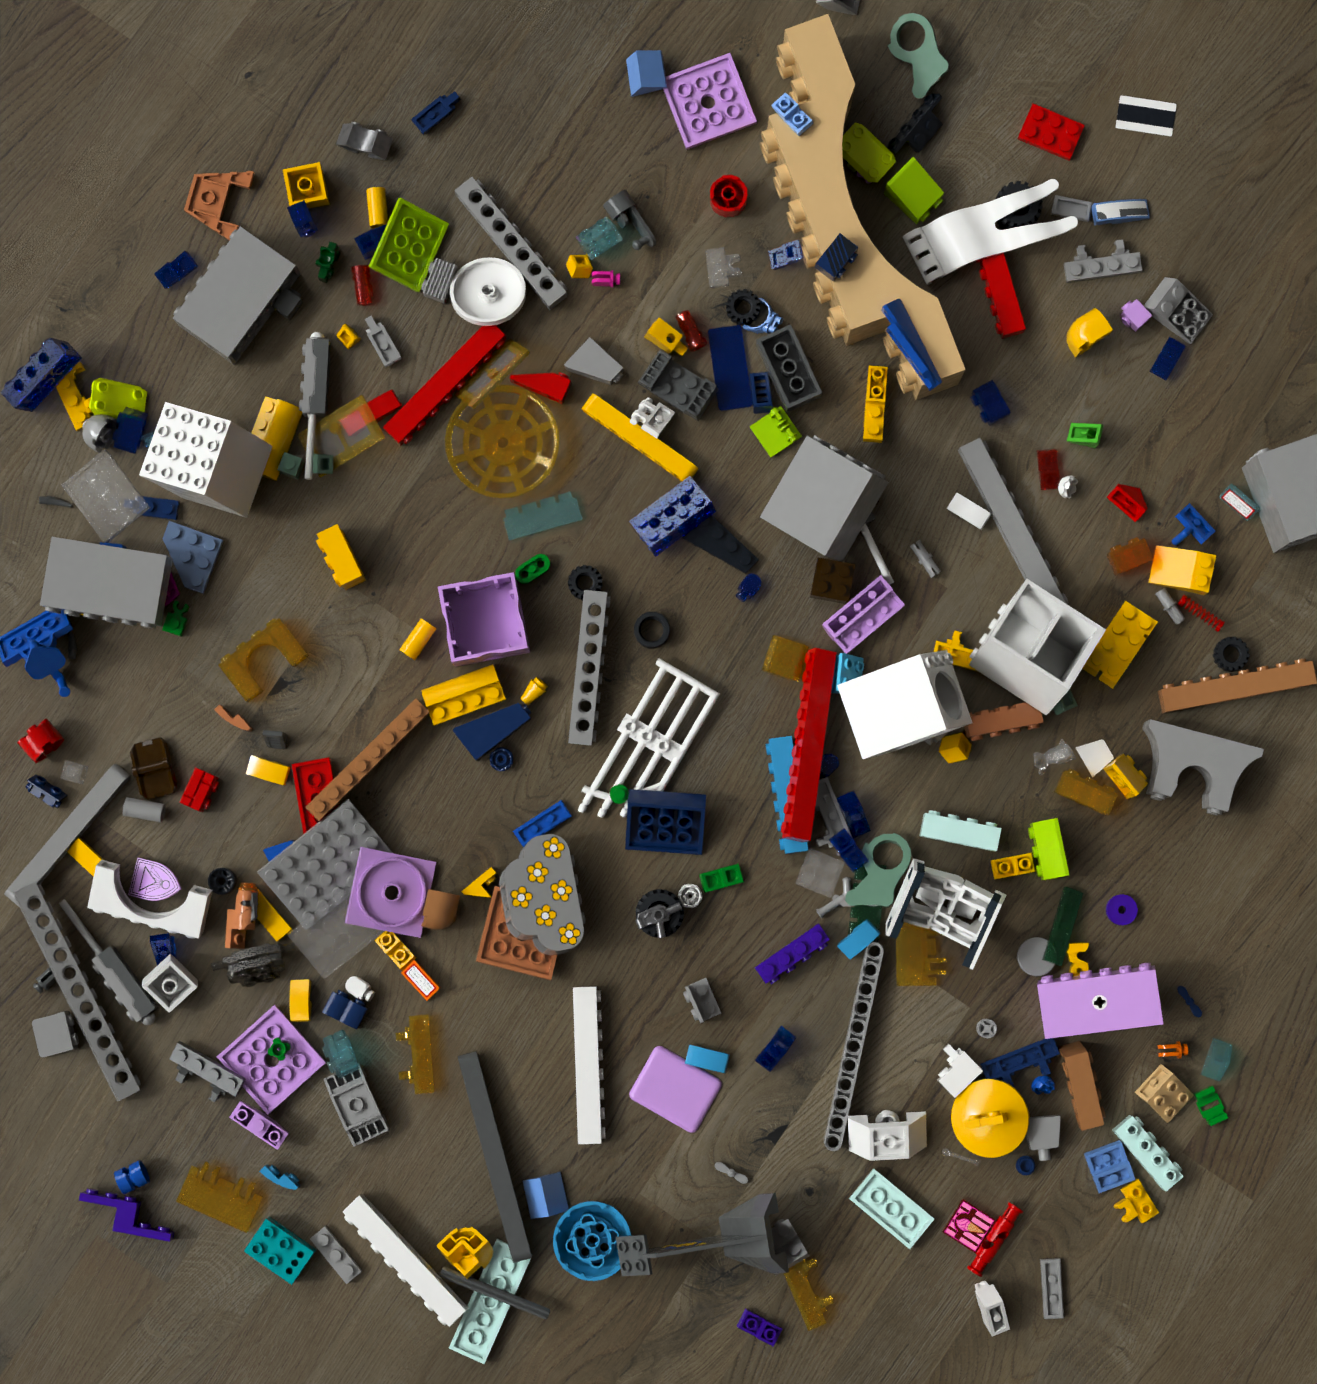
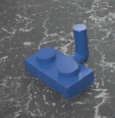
M1189 503L1175 516L1185 529L1172 539V544L1177 546L1189 534H1192L1202 544L1215 530Z

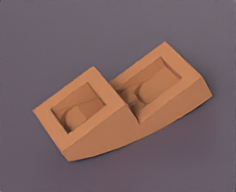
M218 705L214 709L230 724L245 731L251 732L254 730L240 714L233 718L222 705Z

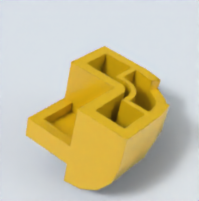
M1093 308L1072 323L1067 332V344L1076 358L1092 348L1096 342L1109 335L1113 329L1098 309Z
M473 1227L456 1228L436 1245L445 1258L467 1279L481 1266L485 1269L493 1257L491 1244Z

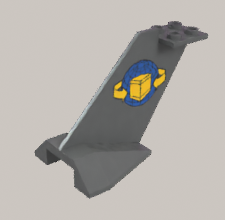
M776 1193L759 1194L720 1216L721 1235L648 1248L646 1234L617 1236L616 1243L622 1276L653 1274L650 1258L722 1246L724 1254L728 1258L769 1273L789 1272L786 1252L775 1253L769 1215L779 1213Z

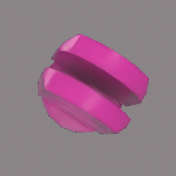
M613 270L592 272V278H594L592 279L593 286H610L613 288L614 283L620 285V273L614 275Z

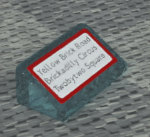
M1233 484L1227 486L1219 496L1222 501L1246 521L1250 520L1260 509L1256 503Z

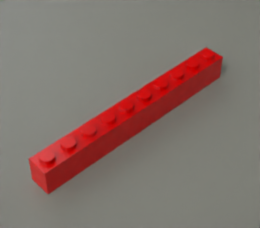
M813 648L808 650L805 655L806 668L802 675L804 683L799 696L801 704L797 712L798 726L794 732L796 740L795 746L792 749L793 761L789 769L790 783L786 789L788 797L787 803L784 806L785 818L781 826L783 839L798 842L811 841L837 652Z

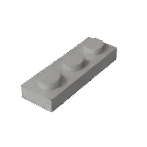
M326 1225L310 1238L346 1284L362 1272L361 1268Z

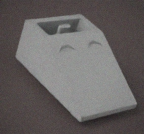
M1165 277L1144 304V307L1152 314L1155 320L1188 344H1192L1213 315L1175 278Z

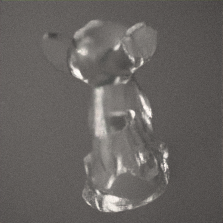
M1060 739L1059 745L1050 748L1045 754L1039 752L1033 754V762L1035 767L1039 769V775L1046 771L1049 764H1063L1076 759L1072 749L1063 739Z

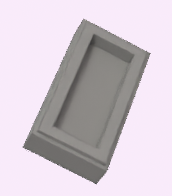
M1055 195L1051 215L1064 218L1074 216L1079 221L1088 222L1092 202Z

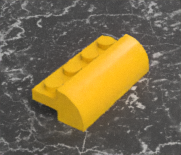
M266 396L251 433L273 446L262 476L277 481L280 473L277 469L284 452L287 453L302 411L293 404Z
M494 664L421 690L434 726L506 700Z

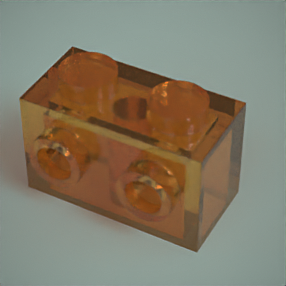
M1136 537L1127 541L1128 545L1121 547V544L1110 548L1111 552L1107 554V558L1115 576L1153 560L1145 538L1139 540Z

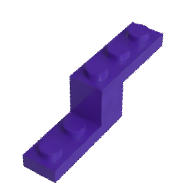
M89 1188L80 1193L79 1201L117 1207L112 1231L169 1242L174 1238L175 1232L170 1231L169 1227L158 1226L157 1229L152 1228L151 1224L143 1222L137 1225L141 1201H136V1197L125 1196V1198L117 1197L116 1193L106 1192L104 1195L99 1194L96 1189Z

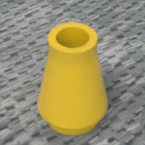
M535 677L534 680L531 679L520 699L525 704L530 705L531 702L546 692L545 689L548 686L540 678Z

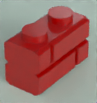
M195 767L179 803L199 812H203L204 809L208 810L212 801L209 798L212 792L215 793L219 787L220 782L217 781L219 777Z

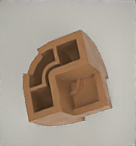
M428 889L423 911L424 920L421 926L432 930H443L450 927L457 918L456 913L460 895Z

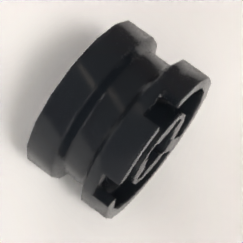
M217 868L208 877L209 888L219 895L231 893L237 884L235 873L227 868ZM219 878H225L226 882L224 885H220Z

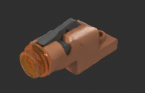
M240 883L236 896L235 910L227 909L225 948L245 949L246 930H255V920L258 917L259 892L258 888H256V883Z

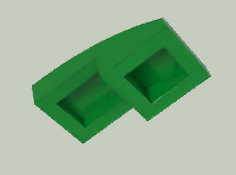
M739 864L699 874L704 893L744 882Z

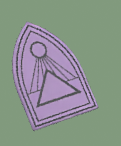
M137 858L128 895L151 901H159L173 896L181 889L177 877L167 866L158 862Z

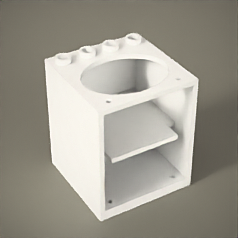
M1026 579L1007 605L1003 603L997 612L1000 614L999 618L992 620L988 626L991 629L990 632L983 634L979 641L981 646L979 649L975 647L969 656L972 659L969 666L1047 715L1068 692L1106 629L1029 579Z
M947 650L919 654L837 685L862 759L891 753L973 723L952 665L953 658Z

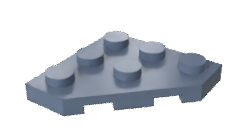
M169 521L162 539L173 559L184 587L204 594L224 541Z

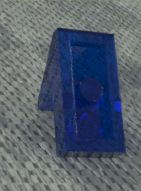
M169 933L150 936V944L157 966L169 954H172L177 959L174 936H170Z

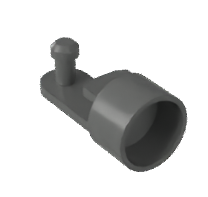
M627 190L617 193L604 203L603 207L613 221H617L621 228L626 227L629 223L625 216L627 214L642 236L641 239L633 241L632 246L635 250H640L645 244L650 247L656 245L654 235L636 210V204Z

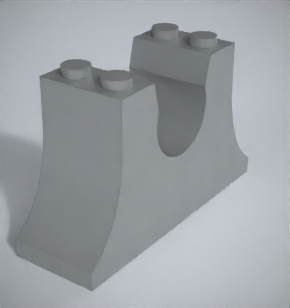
M1150 719L1144 722L1142 729L1150 741L1153 757L1152 771L1146 794L1151 795V799L1158 801L1171 797L1178 785V777L1182 770L1193 768L1199 771L1205 780L1202 809H1206L1207 813L1211 815H1222V813L1229 810L1234 787L1239 776L1252 761L1262 757L1264 749Z

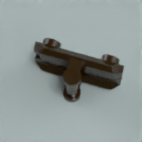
M155 738L134 744L130 751L133 764L131 769L134 778H136L140 795L146 800L175 793L177 782L168 746L164 739Z

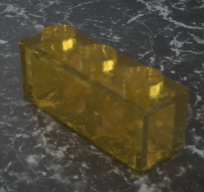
M1072 769L1062 771L1054 793L1105 816L1110 814L1118 796L1114 792V788L1107 785L1099 786L1096 784L1097 781L1090 777H1086V779L1079 777L1080 773Z

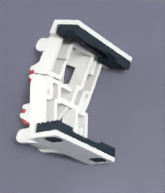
M913 858L886 921V936L897 939L904 922L926 929L931 928L968 947L969 950L962 965L973 970L1006 894L998 890L993 894L968 880L964 883V879L958 875L925 867L924 861ZM915 889L918 890L916 898L920 899L928 906H924L914 902L912 895ZM945 899L949 900L947 908L943 906ZM976 910L981 911L979 918H976L970 925L955 917L959 915L972 920Z

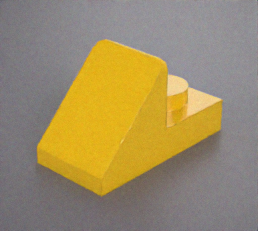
M493 867L489 868L461 892L464 895L491 898V895L483 885L486 884L488 886L496 879L495 875L497 872Z

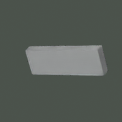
M1040 1259L1044 1319L1064 1318L1061 1259Z

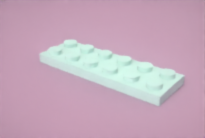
M497 1239L493 1246V1257L486 1268L483 1269L479 1281L515 1295L530 1259L513 1263L508 1243ZM474 1291L467 1305L469 1309L463 1314L449 1349L485 1364L510 1305Z

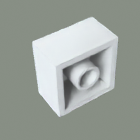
M169 954L142 979V987L170 1013L198 987V980L172 954Z

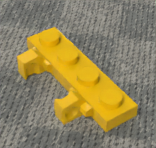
M60 355L45 362V365L75 430L78 432L83 429L84 421L91 417L90 413H92L89 408L91 397L88 399L82 397L75 382V375L85 371V368L81 362L71 364V362L66 363L64 356Z
M954 631L952 640L947 639L946 643L935 642L933 652L947 650L953 658L952 665L977 671L969 666L972 660L969 656L973 650L964 648V645L960 644L962 632Z

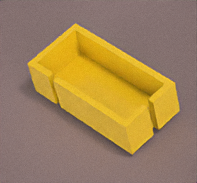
M1125 601L1082 669L1094 677L1101 670L1103 673L1099 680L1113 689L1158 621Z

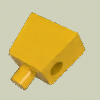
M660 317L654 321L644 336L668 354L674 350L683 356L688 349V346L680 341L683 335ZM667 337L671 338L672 343L667 341Z

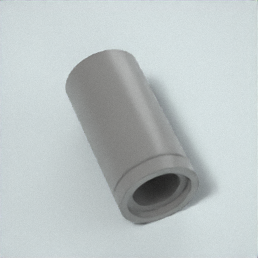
M126 797L123 805V816L162 823L166 806L164 803Z

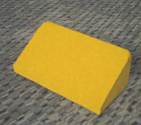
M79 837L67 851L93 877L96 865L101 860H104Z

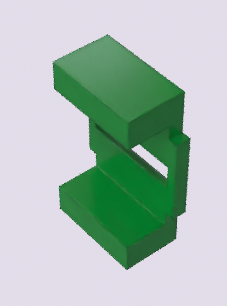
M1210 1085L1193 1093L1197 1100L1195 1103L1209 1126H1213L1228 1118L1227 1114L1223 1111L1225 1108L1217 1092L1215 1093L1213 1086ZM1218 1099L1220 1104L1202 1112L1200 1107Z

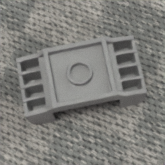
M360 1063L323 1079L353 1147L389 1131L386 1117L384 1114L382 1115L366 1080L367 1075Z

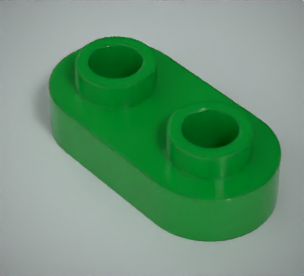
M544 554L535 555L516 569L515 576L517 581L521 584L531 583L549 570L550 560ZM539 561L544 562V566L542 568H539L537 566ZM528 572L529 575L527 578H522L521 574Z

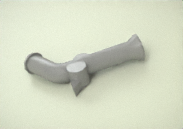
M844 877L842 879V895H833V901L820 909H816L821 919L839 905L851 907L845 901L847 892L851 890V878Z

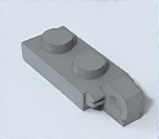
M372 316L366 318L365 321L369 326V329L366 330L367 336L385 368L402 360L384 325L381 322L376 324Z

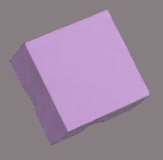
M514 572L486 577L474 582H459L438 586L442 613L447 625V641L451 662L455 667L530 653L518 583Z

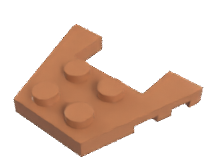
M253 171L223 174H194L184 211L230 241L232 232L235 229H239L238 225L221 221L230 187L234 185L250 189L255 173Z

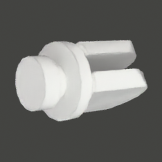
M352 976L346 982L345 988L347 992L357 999L363 1000L365 998L369 1002L373 998L375 992L370 990V984L360 977Z

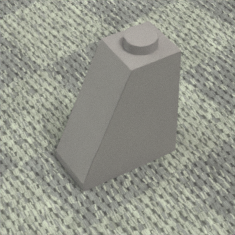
M590 337L564 364V368L569 372L609 385L613 382L617 383L623 377L622 373L624 372L623 367Z

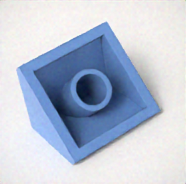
M636 50L626 59L632 97L667 88L661 50Z
M561 1172L523 1180L531 1219L553 1216L569 1209Z

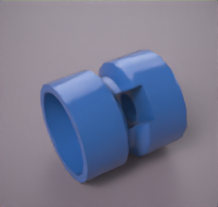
M141 1160L130 1164L128 1169L123 1167L114 1172L116 1183L123 1194L135 1190V1186L142 1187L150 1183L148 1172Z

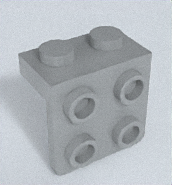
M70 1011L60 1012L32 1021L40 1057L78 1049L77 1044H79V1040L74 1032V1018Z

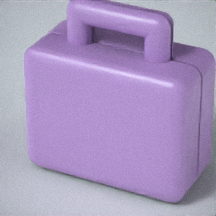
M657 1046L652 1051L629 1095L633 1101L687 1132L694 1133L698 1130L721 1089L722 1082L699 1067L685 1064V1059L670 1050Z

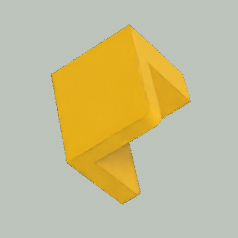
M963 733L945 736L942 738L939 752L948 763L968 759L972 744Z

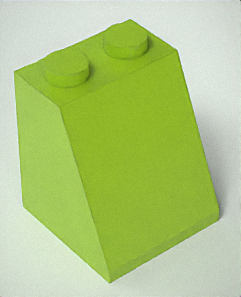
M914 157L886 184L884 194L916 224L920 220L924 222L930 216L929 211L933 207L937 209L944 201L942 199L944 192Z

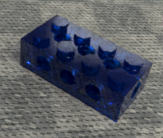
M54 338L47 339L42 343L40 350L30 356L29 362L17 371V375L4 385V389L0 393L15 409L33 412L82 357L68 342Z
M688 476L632 518L629 523L635 533L656 557L715 513L716 509L712 501L692 477Z

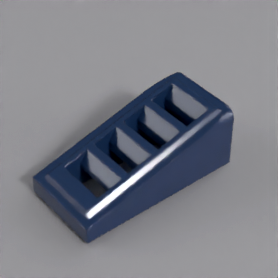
M768 372L751 373L749 378L753 413H769L773 409ZM765 380L764 383H754V381ZM757 388H766L765 390H755ZM765 395H767V397L756 398V396H765Z

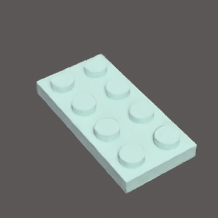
M874 1168L849 1198L909 1249L912 1248L934 1220L931 1215Z

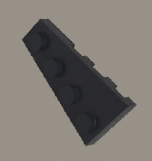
M704 507L677 534L678 537L685 539L692 545L701 548L744 574L759 561Z

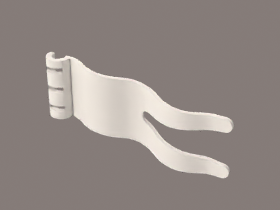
M1050 179L1038 186L987 203L953 211L923 227L906 233L903 239L926 284L929 285L933 280L939 277L942 278L973 261L1056 237L1077 227L1078 220L1074 216L1057 221L1025 225L1005 230H998L995 227L996 221L1056 191L1059 188L1057 180ZM916 236H920V237H921V239H919V240H917V241H915V242H913V243H911V241H910L911 239H913V238L916 237ZM928 251V255L919 259L918 255ZM934 266L936 267L937 270H934L929 274L926 273L928 269Z

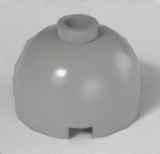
M102 414L93 415L86 419L82 425V435L86 445L99 453L103 452L101 451L103 448L108 449L117 436L118 431L115 428L116 425L119 426L118 420Z

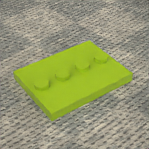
M398 198L369 264V268L415 292H420L423 281L428 274L429 265L435 258L449 223L402 198Z

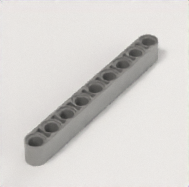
M113 764L8 887L4 895L19 907L13 893L34 882L37 885L41 884L66 855L75 840L83 835L127 783L131 775L118 764Z

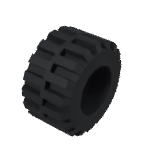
M1016 181V184L1010 182L1008 186L1002 187L996 199L1034 186L1029 187L1027 182H1024V184H1021V181ZM1042 199L1027 205V214L1017 216L1011 213L998 220L997 224L999 226L1003 225L1004 230L1036 224L1043 208L1041 206L1043 203Z
M662 889L649 891L642 896L637 904L635 911L636 920L638 913L649 909L656 902H663L668 906L679 902L682 909L672 913L670 920L664 924L666 937L670 936L680 928L683 922L684 909L682 903L670 891ZM656 924L641 928L646 934L658 938Z

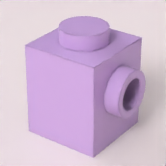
M1137 299L1133 303L1131 301L1127 302L1121 308L1123 310L1120 315L1122 317L1121 321L1135 332L1152 317V314Z

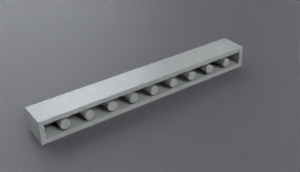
M978 438L960 447L958 452L1024 580L1029 579L1068 604L1066 595L1064 593L1061 594L1058 589L1060 584L1055 576L1052 577L1049 571L1051 569L1047 559L1043 560L1040 554L1042 552L1038 542L1035 543L1032 538L1033 532L1030 526H1026L1023 521L1025 517L1020 508L1017 509L1014 504L1016 499L1011 491L1008 492L1005 486L1007 485L1006 479L1002 474L999 475L997 471L998 464L994 458L990 457L988 453L990 450L986 441L982 442L981 438Z

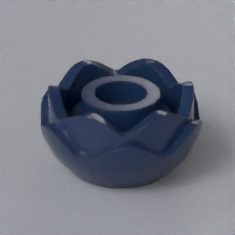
M499 747L491 752L490 765L493 769L506 771L512 766L513 754L510 750Z

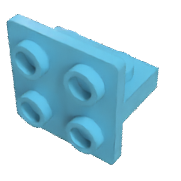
M846 653L836 655L832 694H840L837 685L862 676L864 669L863 658Z

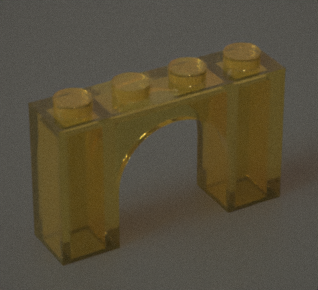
M280 618L270 620L263 631H256L251 635L252 639L250 641L239 644L235 648L237 651L231 655L229 653L220 659L221 663L218 664L248 703L264 691L251 675L248 665L251 654L257 648L265 645L277 647L293 667H296L309 657L308 653Z

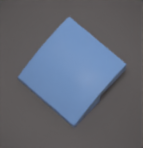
M1120 1140L1084 1153L1099 1193L1135 1180L1130 1162Z

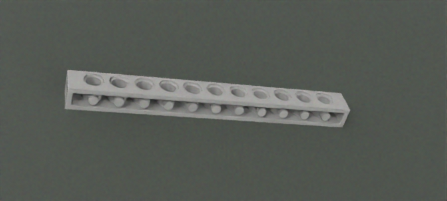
M34 882L15 891L13 895L116 1100L120 1101L140 1090L138 1086L141 1083L137 1075H132L130 1071L132 1065L127 1057H123L121 1051L124 1049L119 1040L115 1041L112 1035L115 1031L111 1023H106L104 1019L106 1013L101 1005H97L95 1001L97 995L93 988L89 989L86 983L89 981L84 971H80L78 967L80 964L76 954L72 955L69 949L71 947L70 941L67 936L63 937L60 931L63 928L59 920L54 919L52 915L54 910L50 902H45L43 898L45 892L41 884L37 885ZM31 899H37L40 902L38 909L30 907L29 902ZM41 916L48 918L49 923L45 927L40 926L38 923V918ZM52 933L57 936L55 944L48 943V934ZM57 951H63L66 954L64 961L56 959ZM66 968L74 970L75 975L72 979L65 977L64 971ZM79 985L83 988L81 996H76L73 993L74 986ZM84 1003H90L92 1006V1011L88 1014L82 1011ZM93 1020H98L101 1024L98 1031L91 1029L90 1024ZM102 1037H106L109 1040L107 1048H102L99 1045ZM112 1054L118 1058V1063L115 1066L108 1063V1057ZM119 1072H124L127 1076L124 1083H120L117 1080Z

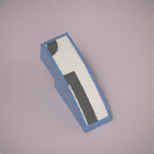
M1147 199L1093 203L1091 207L1094 226L1108 223L1113 225L1150 218Z

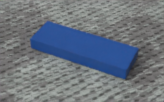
M560 800L513 832L524 847L532 838L544 835L572 816L562 800Z

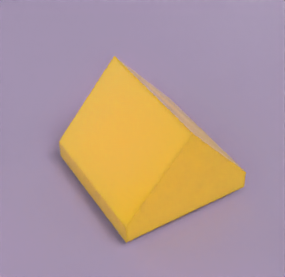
M344 324L336 335L348 350L361 340L348 324Z

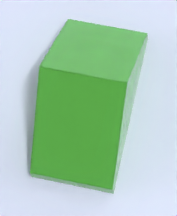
M1071 423L1067 442L1096 448L1100 443L1103 425Z

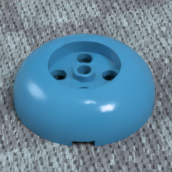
M598 1201L582 1202L568 1209L559 1219L553 1235L554 1252L560 1265L575 1277L587 1281L606 1279L621 1269L616 1237L630 1236L631 1232L625 1218L614 1207ZM597 1224H602L604 1226V1230L602 1232H598L596 1230ZM579 1228H583L585 1230L584 1236L577 1235V1230ZM591 1236L596 1237L595 1243L589 1241ZM602 1243L608 1244L609 1248L607 1251L600 1249ZM584 1247L588 1248L590 1251V1253L587 1256H584L581 1253V1250Z

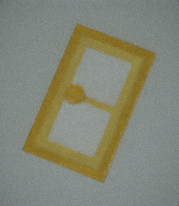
M509 339L466 382L465 386L454 395L469 407L475 409L530 354L529 350Z
M360 395L316 423L314 454L333 455V470L385 438L363 395ZM308 428L297 434L305 451L307 448ZM317 473L320 478L323 477L324 475H326V474Z

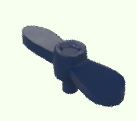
M1178 986L1177 991L1185 1000L1186 1005L1190 1007L1192 1014L1195 1017H1201L1202 1011L1189 996L1186 988Z

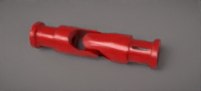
M1008 1202V1207L1004 1214L999 1216L990 1233L975 1253L977 1256L971 1265L967 1266L970 1271L982 1277L983 1270L988 1263L992 1262L1004 1240L1015 1226L1014 1222L1017 1217L1023 1213L1020 1208Z

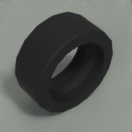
M646 612L636 620L634 635L637 642L643 647L656 649L667 642L670 635V625L662 614ZM649 619L658 620L663 626V634L656 641H648L641 634L642 624Z

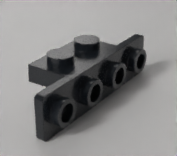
M932 93L928 95L921 107L913 112L912 118L900 128L898 135L889 141L887 148L893 154H896L905 142L915 152L919 153L943 125L931 112L942 99L940 94Z

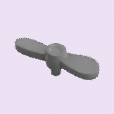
M722 1162L715 1163V1168L718 1171L727 1173L729 1177H734L742 1184L748 1182V1178L745 1175L735 1172L732 1168L729 1169Z

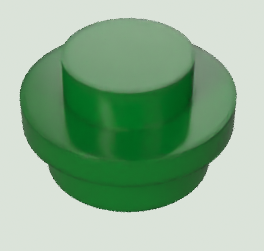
M619 784L611 788L610 798L614 803L622 804L628 799L629 791L624 785Z

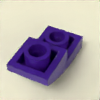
M746 1308L737 1324L739 1329L773 1347L782 1331L781 1327Z

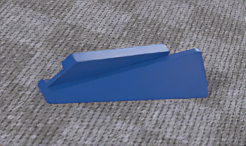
M901 299L885 304L881 311L891 324L887 327V333L928 390L931 391L940 385L942 380Z

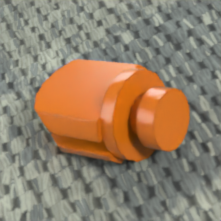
M1176 1041V1044L1157 1045L1158 1049L1176 1048V1052L1158 1053V1057L1177 1056L1178 1059H1181L1182 1054L1183 1056L1188 1055L1187 1044H1182L1181 1046L1180 1041Z

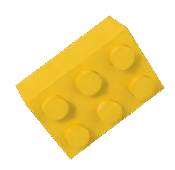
M338 524L317 533L319 538L316 540L318 547L323 553H326L327 556L324 559L328 567L334 570L335 573L332 576L339 587L342 586L347 590L366 581L345 534Z

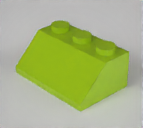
M1058 818L1031 823L1028 833L1030 839L1034 841L1032 853L1033 857L1037 858L1038 861L1036 866L1037 876L1041 877V880L1068 876L1069 870Z

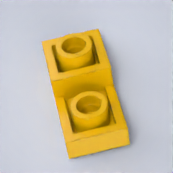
M251 755L246 774L276 784L286 785L290 767Z
M1032 853L991 860L994 879L1035 872Z
M384 931L375 939V942L402 971L416 959V956L393 932Z
M309 979L290 981L291 1022L310 1021L312 1003L310 1001L311 981Z

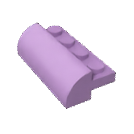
M880 575L826 620L822 626L842 651L848 654L904 607L905 604Z

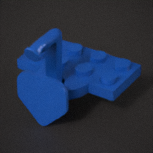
M45 611L0 637V657L5 667L23 658L26 661L25 670L33 679H43L51 674L58 684L59 694L62 697L70 695V689L59 670L65 665L66 659L61 651L55 647L57 645V638L73 630L68 614H64V611H61V614Z

